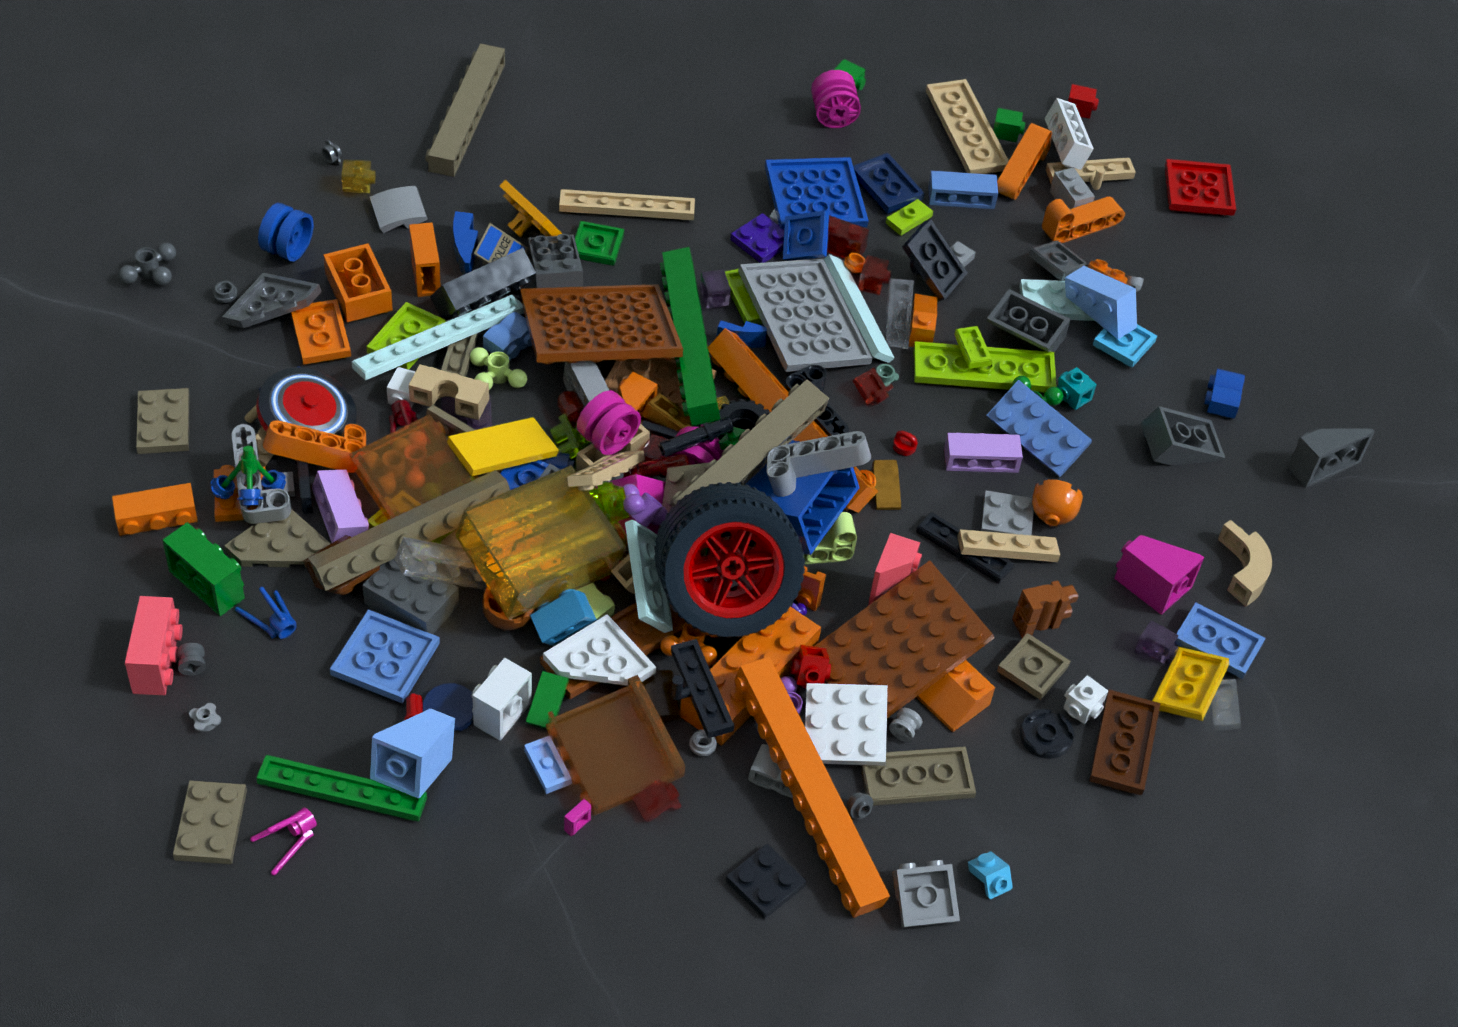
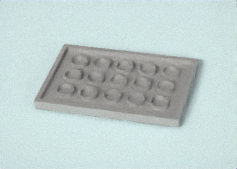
M824 259L740 264L738 272L764 327L767 328V334L785 372L799 371L810 365L834 368L871 364L873 356Z

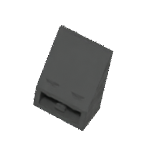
M559 234L558 236L539 235L528 238L531 264L536 272L533 275L535 288L583 287V269L574 234Z

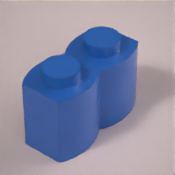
M1217 369L1215 375L1211 374L1207 388H1210L1211 391L1207 390L1204 404L1208 405L1207 412L1235 419L1241 401L1245 375Z

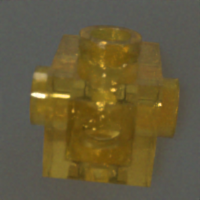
M343 160L341 175L343 192L370 193L371 184L376 182V171L371 169V161Z

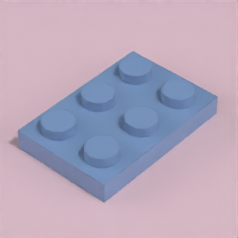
M1195 603L1172 643L1182 648L1229 658L1227 671L1243 679L1266 638Z

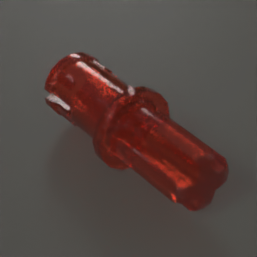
M685 454L666 458L660 456L659 459L639 462L638 466L643 467L639 468V473L645 477L657 474L665 476L667 475V468L689 465V460Z

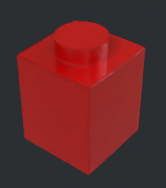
M1072 84L1068 102L1076 105L1080 117L1090 119L1092 111L1097 110L1099 99L1095 98L1097 89Z

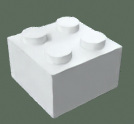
M506 658L499 665H494L488 674V678L483 684H478L472 693L474 726L501 741L532 703V673Z

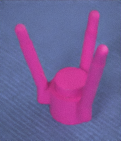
M302 808L289 818L250 838L251 842H255L286 826L293 836H301L271 871L272 875H276L304 842L314 836L311 829L316 827L317 823L313 814L307 808Z

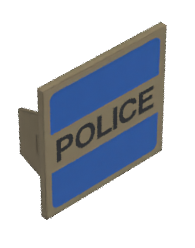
M489 223L473 255L481 259L482 266L521 248L527 252L528 247Z

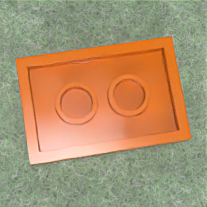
M337 299L311 303L308 307L291 312L303 365L351 357V350Z

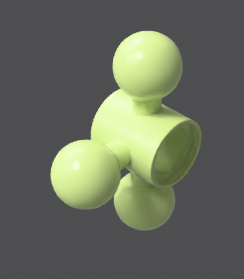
M482 347L474 348L471 351L470 361L475 366H488V372L477 374L475 380L489 383V390L492 388L493 383L501 384L507 380L514 388H521L527 383V375L523 370L509 369V357L507 354L493 352L489 355L487 350Z

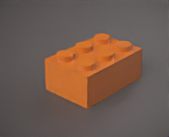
M369 243L323 255L325 275L347 322L393 311L391 289Z

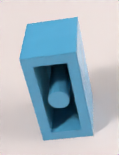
M575 589L563 591L559 594L558 599L541 604L537 608L538 611L531 614V619L542 643L552 646L597 621L585 593Z

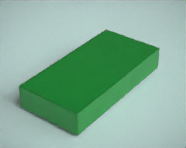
M542 671L526 720L527 724L553 731L568 686V678Z

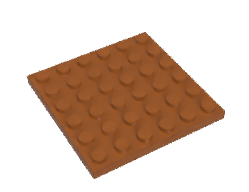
M659 284L520 289V299L537 363L552 364L564 361L568 363H577L579 361L601 362L603 360L626 361L627 359L650 360L651 358L674 359L675 357H683V347Z

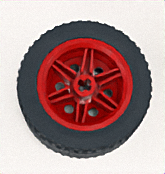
M718 482L717 484H709L706 487L702 486L700 489L693 490L692 493L686 494L684 498L678 500L677 504L670 508L669 513L665 515V520L660 524L661 528L658 529V537L655 540L656 546H654V559L658 576L665 595L674 611L687 624H691L693 628H698L703 633L706 632L709 635H717L718 637L747 636L774 624L793 605L794 599L798 596V591L801 590L800 584L804 579V552L799 537L788 517L770 496H766L764 492H760L757 488H751L746 484L743 486L737 482L735 484L731 482L726 484ZM722 533H731V536L721 538ZM750 540L755 541L754 547L747 548ZM703 548H709L706 556L700 554ZM729 561H734L732 566L728 567L730 565ZM758 569L756 573L749 572L750 570ZM713 577L710 581L704 580V578ZM732 580H735L738 585L731 588Z

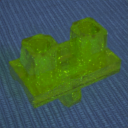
M566 414L559 416L561 424L551 428L550 432L557 444L566 439L569 440L557 448L561 453L571 454L572 459L577 456L579 451L583 450L580 442L588 444L590 441H587L579 434L577 423L575 424L576 427L573 428Z

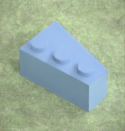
M1082 266L1065 277L1066 297L1115 338L1120 339L1137 328L1136 288L1086 266Z

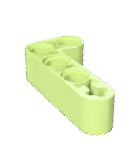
M842 512L811 555L804 554L805 564L846 561L853 556L857 535L850 513Z

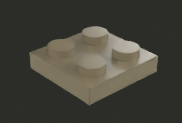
M1027 633L1000 663L997 672L1041 700L1067 670L1071 661Z

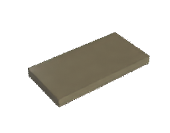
M966 746L886 752V766L860 765L865 793L873 799V806L975 798L976 796Z

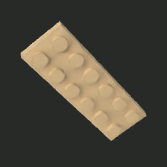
M967 80L927 84L926 93L966 172L974 174L1002 172L1009 160Z

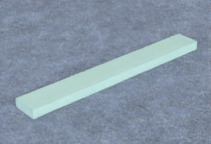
M509 295L353 360L352 368L363 379L368 380L493 327L496 324H500L506 316L513 312L521 315L524 313L523 305L513 295Z

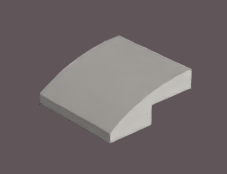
M416 186L393 188L370 196L379 227L383 233L402 224L409 229L410 224H419L428 220Z

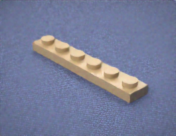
M561 189L559 211L681 220H694L695 198Z
M644 450L619 452L567 476L568 487L578 486L580 491L594 489V486L602 485L603 481L612 480V477L620 476V473L636 468L638 463L645 460Z

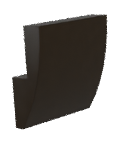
M656 670L654 675L636 686L618 684L623 722L627 728L651 720L658 725L681 718L679 702L671 697L672 679L674 677L672 670Z

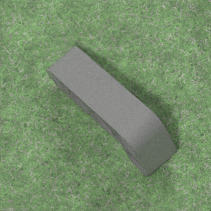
M565 362L563 374L565 387L569 394H578L584 408L595 396L604 391H609L595 362Z
M247 424L237 425L232 431L235 468L243 455L242 440L247 439V446L254 448V454L259 461L255 431ZM257 470L255 474H252V480L255 484L253 489H261V497L263 499L258 500V505H252L258 506L255 510H248L247 508L250 506H242V501L239 500L243 519L250 524L286 519L291 514L288 493L278 488L263 490L261 473ZM241 471L236 476L238 495L239 490L247 489L245 487L247 484L246 474H243ZM278 502L284 503L280 507L273 506L275 503Z
M860 431L774 447L768 452L767 474L774 494L779 497H785L795 491L796 478L861 466L869 462L871 453L866 436Z

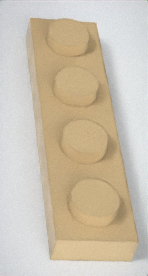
M961 529L957 536L961 554L1049 562H1058L1060 557L1055 537Z

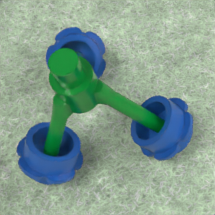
M252 446L243 447L241 460L229 476L220 475L217 478H213L210 482L212 485L210 489L215 497L229 499L235 489L233 479L241 471L243 474H246L247 489L239 490V498L237 500L242 501V506L258 505V500H262L263 497H261V489H253L252 474H255L258 470L263 475L261 483L264 490L284 489L286 476L276 470L267 472L257 460L254 448Z

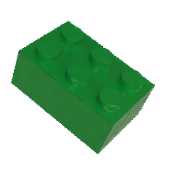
M187 522L162 540L169 572L219 616H222L245 599L244 583L240 574L241 566L234 558L229 559L218 544H212L207 540L202 530L199 528L195 529Z

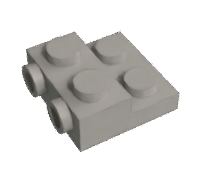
M943 860L926 862V867H916L915 863L900 864L899 869L892 872L896 901H899L902 928L960 921L952 864L943 865Z

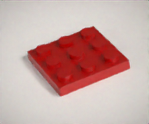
M1166 159L1165 174L1169 210L1235 215L1236 203L1230 165Z

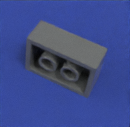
M403 555L382 564L380 570L363 584L364 604L384 616L430 634H434L459 607V588Z

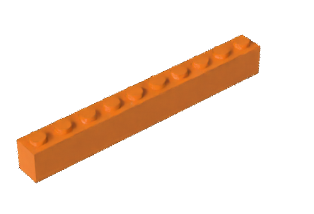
M725 328L708 346L709 353L712 355L711 361L718 367H723L725 370L724 375L731 382H736L739 385L737 390L744 397L755 401L757 405L759 403L762 404L764 410L768 409L772 412V407L779 399L785 400L788 397L789 392L737 334ZM813 421L794 441L802 442L828 437V435ZM855 466L853 468L860 488L844 510L848 511L851 509L859 513L878 493V490Z
M770 657L741 665L735 677L736 688L743 694L747 710L751 716H754L758 724L760 737L765 739L769 746L772 761L779 766L782 781L786 787H789L793 795L794 806L798 811H801L805 819L807 832L809 835H813L817 843V852L820 858L825 860L829 868L831 881L834 885L838 886L842 894L841 899L844 907L850 910L853 918L883 907L890 895Z

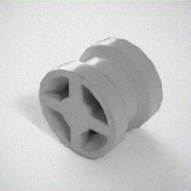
M901 708L897 713V719L890 723L889 730L897 739L910 742L915 736V730L920 729L923 721L920 715L912 709Z

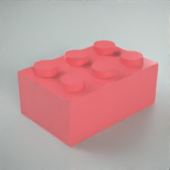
M139 597L125 660L133 694L166 696L167 686L172 685V662H177L178 647L176 643L177 640L182 639L183 632L182 624H178L179 609H175L173 598Z

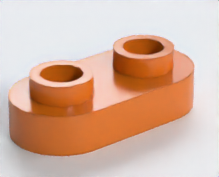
M1096 259L1095 262H1089L1088 268L1122 283H1127L1128 278L1125 277V273L1108 267L1107 262Z

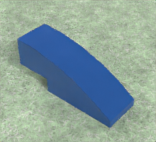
M455 211L453 220L454 252L460 271L464 275L471 272L474 266L476 256L473 253L478 246V231L474 230L473 213Z

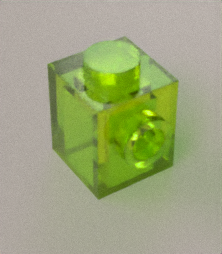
M604 482L602 485H597V489L588 491L594 521L609 525L630 517L623 507V502L626 498L624 487L614 485L612 482Z

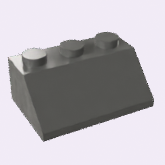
M1009 289L987 317L986 321L1047 352H1055L1066 338L1070 318Z

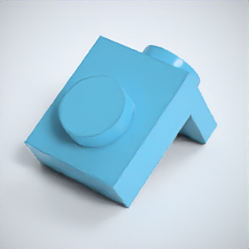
M992 851L983 853L977 858L968 861L969 871L984 883L988 898L992 899L1013 888L1010 866Z

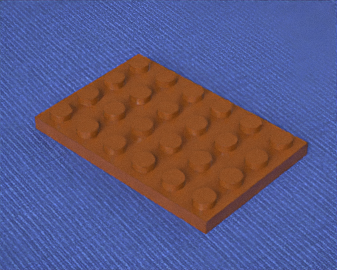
M929 560L814 647L827 649L829 663L831 664L830 677L825 679L827 684L888 685L887 718H889L992 641L994 636Z

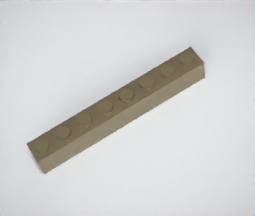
M480 43L477 51L473 52L471 64L467 65L465 70V77L460 79L459 90L453 94L452 105L447 107L445 120H441L439 132L433 137L431 149L428 148L425 160L428 162L429 172L455 177L504 69L505 48Z
M809 380L804 381L801 385L796 384L789 391L788 397L785 400L779 399L771 409L772 412L768 415L763 414L756 421V426L752 430L746 429L741 434L738 443L735 445L730 444L723 451L722 457L718 461L712 460L705 468V473L701 476L696 475L689 482L688 488L684 492L678 491L670 501L671 507L675 506L677 501L684 498L686 494L689 495L693 490L700 489L702 486H709L712 483L722 482V484L731 482L735 484L737 482L744 486L767 465V455L771 449L789 444L825 411L829 397Z
M494 470L308 559L318 582L327 591L514 502L506 478Z

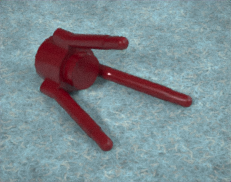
M406 400L394 402L391 406L392 415L389 416L390 447H393L396 440V424L406 425L408 430H412L411 421H413L418 431L426 436L427 445L431 446L432 443L417 419L416 412L412 411L410 403Z

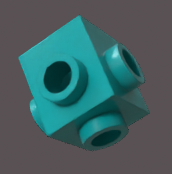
M1076 367L1069 372L1066 371L1061 374L1057 387L1063 393V400L1074 410H1077L1092 400L1097 384Z

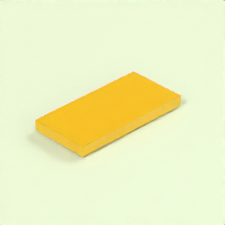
M534 417L448 436L447 444L471 476L555 457L559 451Z

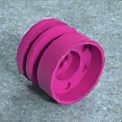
M830 70L815 78L811 86V94L819 122L830 128H842L853 123L861 111L853 77L848 72L842 70Z

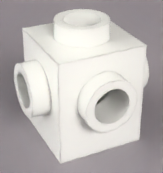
M1087 675L1077 686L1072 684L1066 691L1065 697L1067 699L1063 709L1071 717L1085 724L1091 717L1095 719L1102 712L1108 690Z

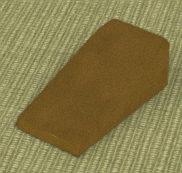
M660 393L647 403L642 413V416L676 431L688 426H695L691 425L689 416H684L683 409Z
M874 460L871 472L876 477L875 488L878 490V493L874 496L876 510H901L897 460Z

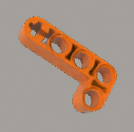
M1033 123L1029 125L997 181L999 194L1014 200L1017 199L1039 159L1044 161L1051 146L1052 131Z
M1110 196L1069 209L1062 199H1055L1046 208L1042 229L1052 241L1058 240L1061 243H1065L1117 225L1124 219L1125 212Z
M276 420L270 423L262 445L267 452L354 473L358 471L366 451V431L359 425L347 424L342 436Z

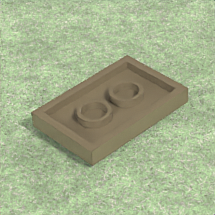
M188 388L138 391L136 445L138 454L189 451L190 394Z
M189 781L173 852L174 860L232 864L247 793L246 784Z

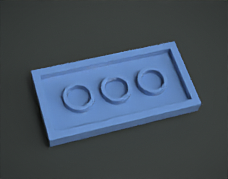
M1020 380L1010 388L986 415L989 420L1006 434L1020 435L1021 446L1059 478L1092 443V439Z

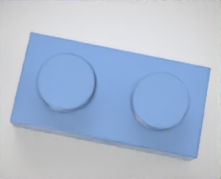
M550 735L524 745V751L546 794L572 784V778Z

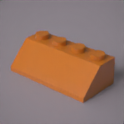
M965 660L916 698L953 733L990 705L995 687Z

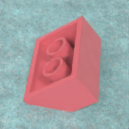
M890 533L875 570L868 606L918 569L922 554L918 553L920 542Z

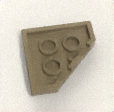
M291 509V514L286 519L254 524L225 544L224 547L225 552L243 567H252L253 564H268V567H290V564L305 565V559L331 543Z

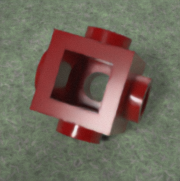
M800 645L798 658L793 659L791 674L795 675L797 685L807 689V683L824 684L825 679H829L831 673L827 649Z

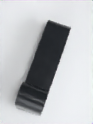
M810 365L790 374L786 378L785 388L789 392L796 384L801 385L804 381L809 380L823 392L827 372L820 365ZM828 403L825 411L814 420L828 436L849 432L848 425Z

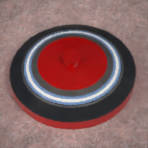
M288 368L273 374L261 387L256 403L257 416L266 433L270 423L276 420L342 436L347 424H356V406L347 389L330 375L310 368Z

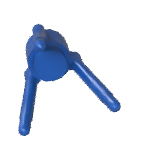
M264 587L259 588V591L274 612L269 618L270 627L240 607L235 608L236 612L265 630L271 638L276 636L280 639L287 638L297 628L296 621L291 617L278 591H274L273 594L282 611L279 610Z

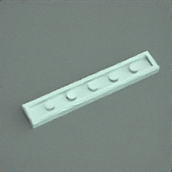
M828 254L824 261L873 358L890 363L894 356L849 269L844 265V260Z

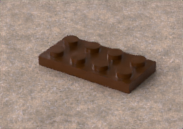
M1108 690L1089 778L1090 782L1143 795L1160 703Z

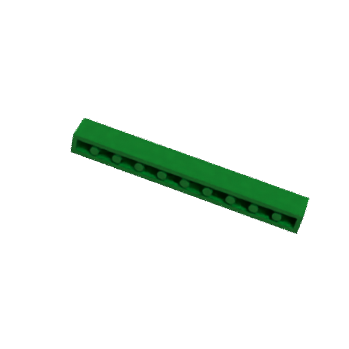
M685 247L662 252L664 262H660L662 276H665L662 277L664 290L667 291L664 292L667 306L671 305L667 308L683 347V357H675L677 368L681 367V369L677 370L679 384L683 383L682 386H679L681 398L686 400V402H682L684 416L690 417L692 426L720 420L690 248Z

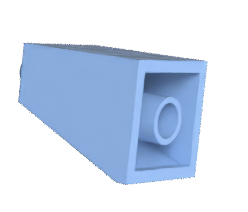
M428 709L374 734L372 737L370 779L419 799L452 760L455 718L436 710Z

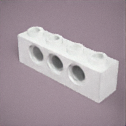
M1056 98L1045 117L1048 129L1052 131V139L1061 163L1067 168L1074 167L1081 170L1094 148L1076 105Z

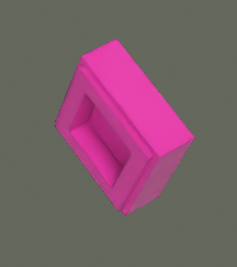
M583 799L564 816V831L570 836L577 833L591 820V804Z

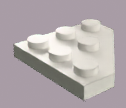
M608 614L543 653L544 661L557 675L571 679L636 686L656 673V666Z

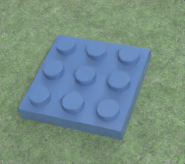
M368 609L331 666L330 674L403 704L440 644V637Z

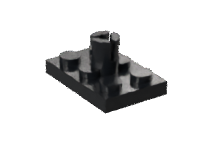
M931 219L924 221L902 246L911 260V271L923 277L938 301L945 300L967 275V271Z

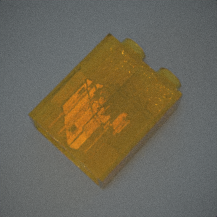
M572 465L464 509L455 537L508 620L559 598V594L565 590H577L613 574L611 570L618 565L627 546V538L622 526L615 520L608 521L600 509L599 494L595 486L594 489L582 491L578 490V486L568 487L567 476L576 473Z

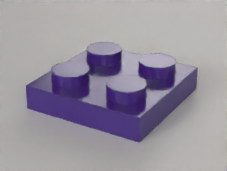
M762 213L731 233L730 240L759 263H765L783 251L784 230L780 229L778 224Z

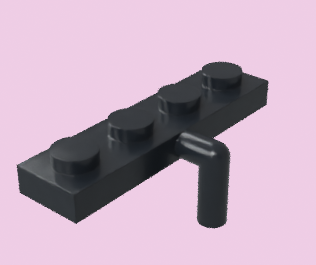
M697 639L671 645V654L680 675H676L672 679V699L677 701L688 697L691 698L707 738L733 732L734 723Z

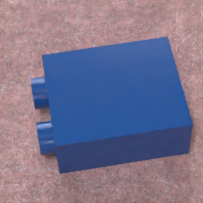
M792 440L789 444L797 443L800 441ZM767 465L746 483L751 488L755 487L758 491L764 492L766 496H770L779 505L795 529L804 554L808 555L813 553L860 488L853 467L796 478L795 491L785 497H779L774 494L767 474ZM724 532L721 537H729L731 533Z

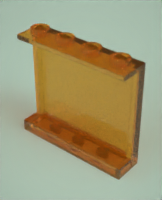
M430 414L349 454L354 471L387 521L479 478L478 475H470L447 444L448 439L445 436L446 433L441 422H435Z
M638 675L628 678L627 687L555 717L552 711L548 712L549 723L546 724L548 734L551 739L556 738L559 744L557 747L558 753L563 762L567 761L571 768L568 772L574 785L579 784L582 793H580L581 800L585 799L591 804L594 816L684 777L685 764Z

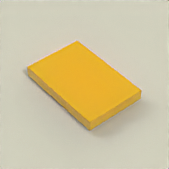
M1179 647L1152 701L1160 703L1159 711L1203 721L1228 669L1229 658Z

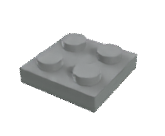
M985 491L981 531L1032 535V498Z

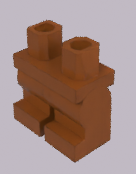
M1058 580L1051 582V584L1023 589L1012 617L1021 637L1023 638L1027 633L1032 636L1035 629L1040 631L1046 630L1049 626L1052 629L1059 628L1062 619L1071 617L1072 607L1070 603L1077 602L1078 594L1073 585L1062 587Z

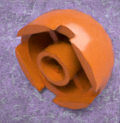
M1044 480L1043 485L1037 483L1032 496V507L1035 514L1050 526L1069 523L1078 515L1082 504L1083 495L1079 489L1076 492L1071 489L1072 484L1061 480Z

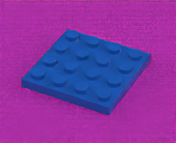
M851 157L765 160L764 167L780 229H785V216L818 211L829 213L828 229L868 226L869 220Z

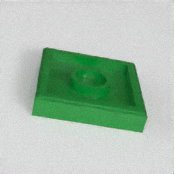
M580 221L575 235L580 260L614 266L623 240L624 229Z

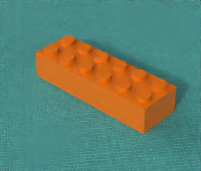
M791 606L779 620L767 626L766 629L747 636L744 635L710 669L734 723L733 732L715 737L719 745L722 746L751 716L747 710L743 694L737 690L735 685V677L740 666L770 657L779 677L789 676L791 674L792 661L794 658H798L800 645L814 647L819 643L821 627ZM691 698L681 699V718L698 730H704Z

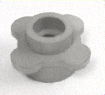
M207 703L199 709L193 708L190 710L189 716L194 719V728L197 731H210L220 724L221 717L215 712V704Z

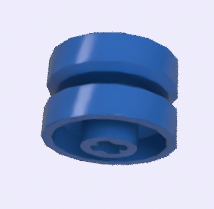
M283 203L272 205L266 212L259 228V247L263 251L278 254L283 259L295 262L300 259L309 246L314 227L312 216L306 212L294 210Z

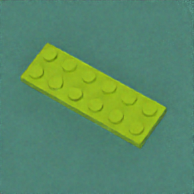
M915 341L914 382L1010 390L1012 382L1016 377L1026 376L1031 382L1032 391L1045 392L1050 387H1057L1054 352L987 347L992 358L991 366L969 369L959 345Z

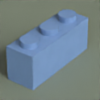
M931 171L928 185L929 205L995 209L998 196L997 175Z

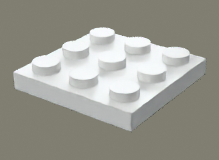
M807 683L805 728L823 764L886 766L888 685Z

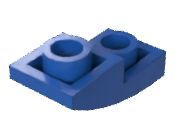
M720 321L718 325L717 336L726 328L737 334L749 348L765 347L767 328L748 321L745 322L743 327L725 321Z

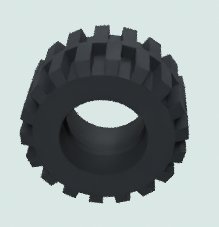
M739 399V402L735 400L729 401V405L723 404L721 409H719L720 419L728 416L733 427L744 430H752L756 426V421L763 414L768 415L770 413L768 409L764 410L762 404L759 403L757 405L752 400L746 402L745 399ZM726 434L720 435L718 438L721 440Z

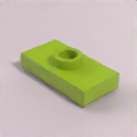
M917 199L888 216L886 224L901 236L931 218L933 211Z
M978 326L955 329L954 335L968 368L991 366L992 358Z

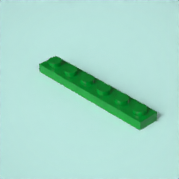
M270 755L265 756L256 777L257 784L418 822L427 800V792H424L418 799L372 779Z

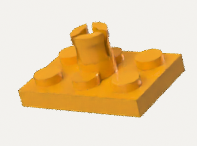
M507 180L500 184V188L505 192L503 197L519 212L507 224L519 237L532 225L539 229L544 236H558L562 234L546 216Z

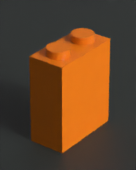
M433 223L410 224L411 261L417 296H431L441 286L440 262Z

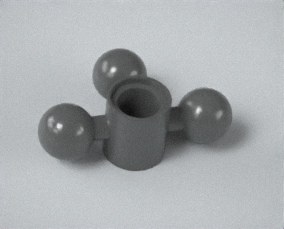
M163 243L158 247L157 253L154 249L148 247L139 249L135 253L137 265L134 267L130 265L121 267L118 272L119 279L125 284H132L137 280L139 274L144 279L153 278L154 282L158 285L168 284L171 281L172 274L168 268L159 267L158 262L161 260H173L176 256L175 247L170 243Z

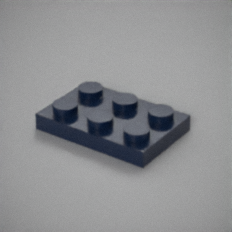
M888 153L853 166L859 183L887 214L901 209L917 199L920 201L924 199L925 193Z

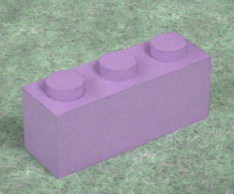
M947 433L944 446L946 471L1019 472L1023 458L1020 435Z
M347 470L317 471L312 490L331 543L345 535L352 538L369 529L368 519L363 515L361 501L355 494L354 482L350 480Z

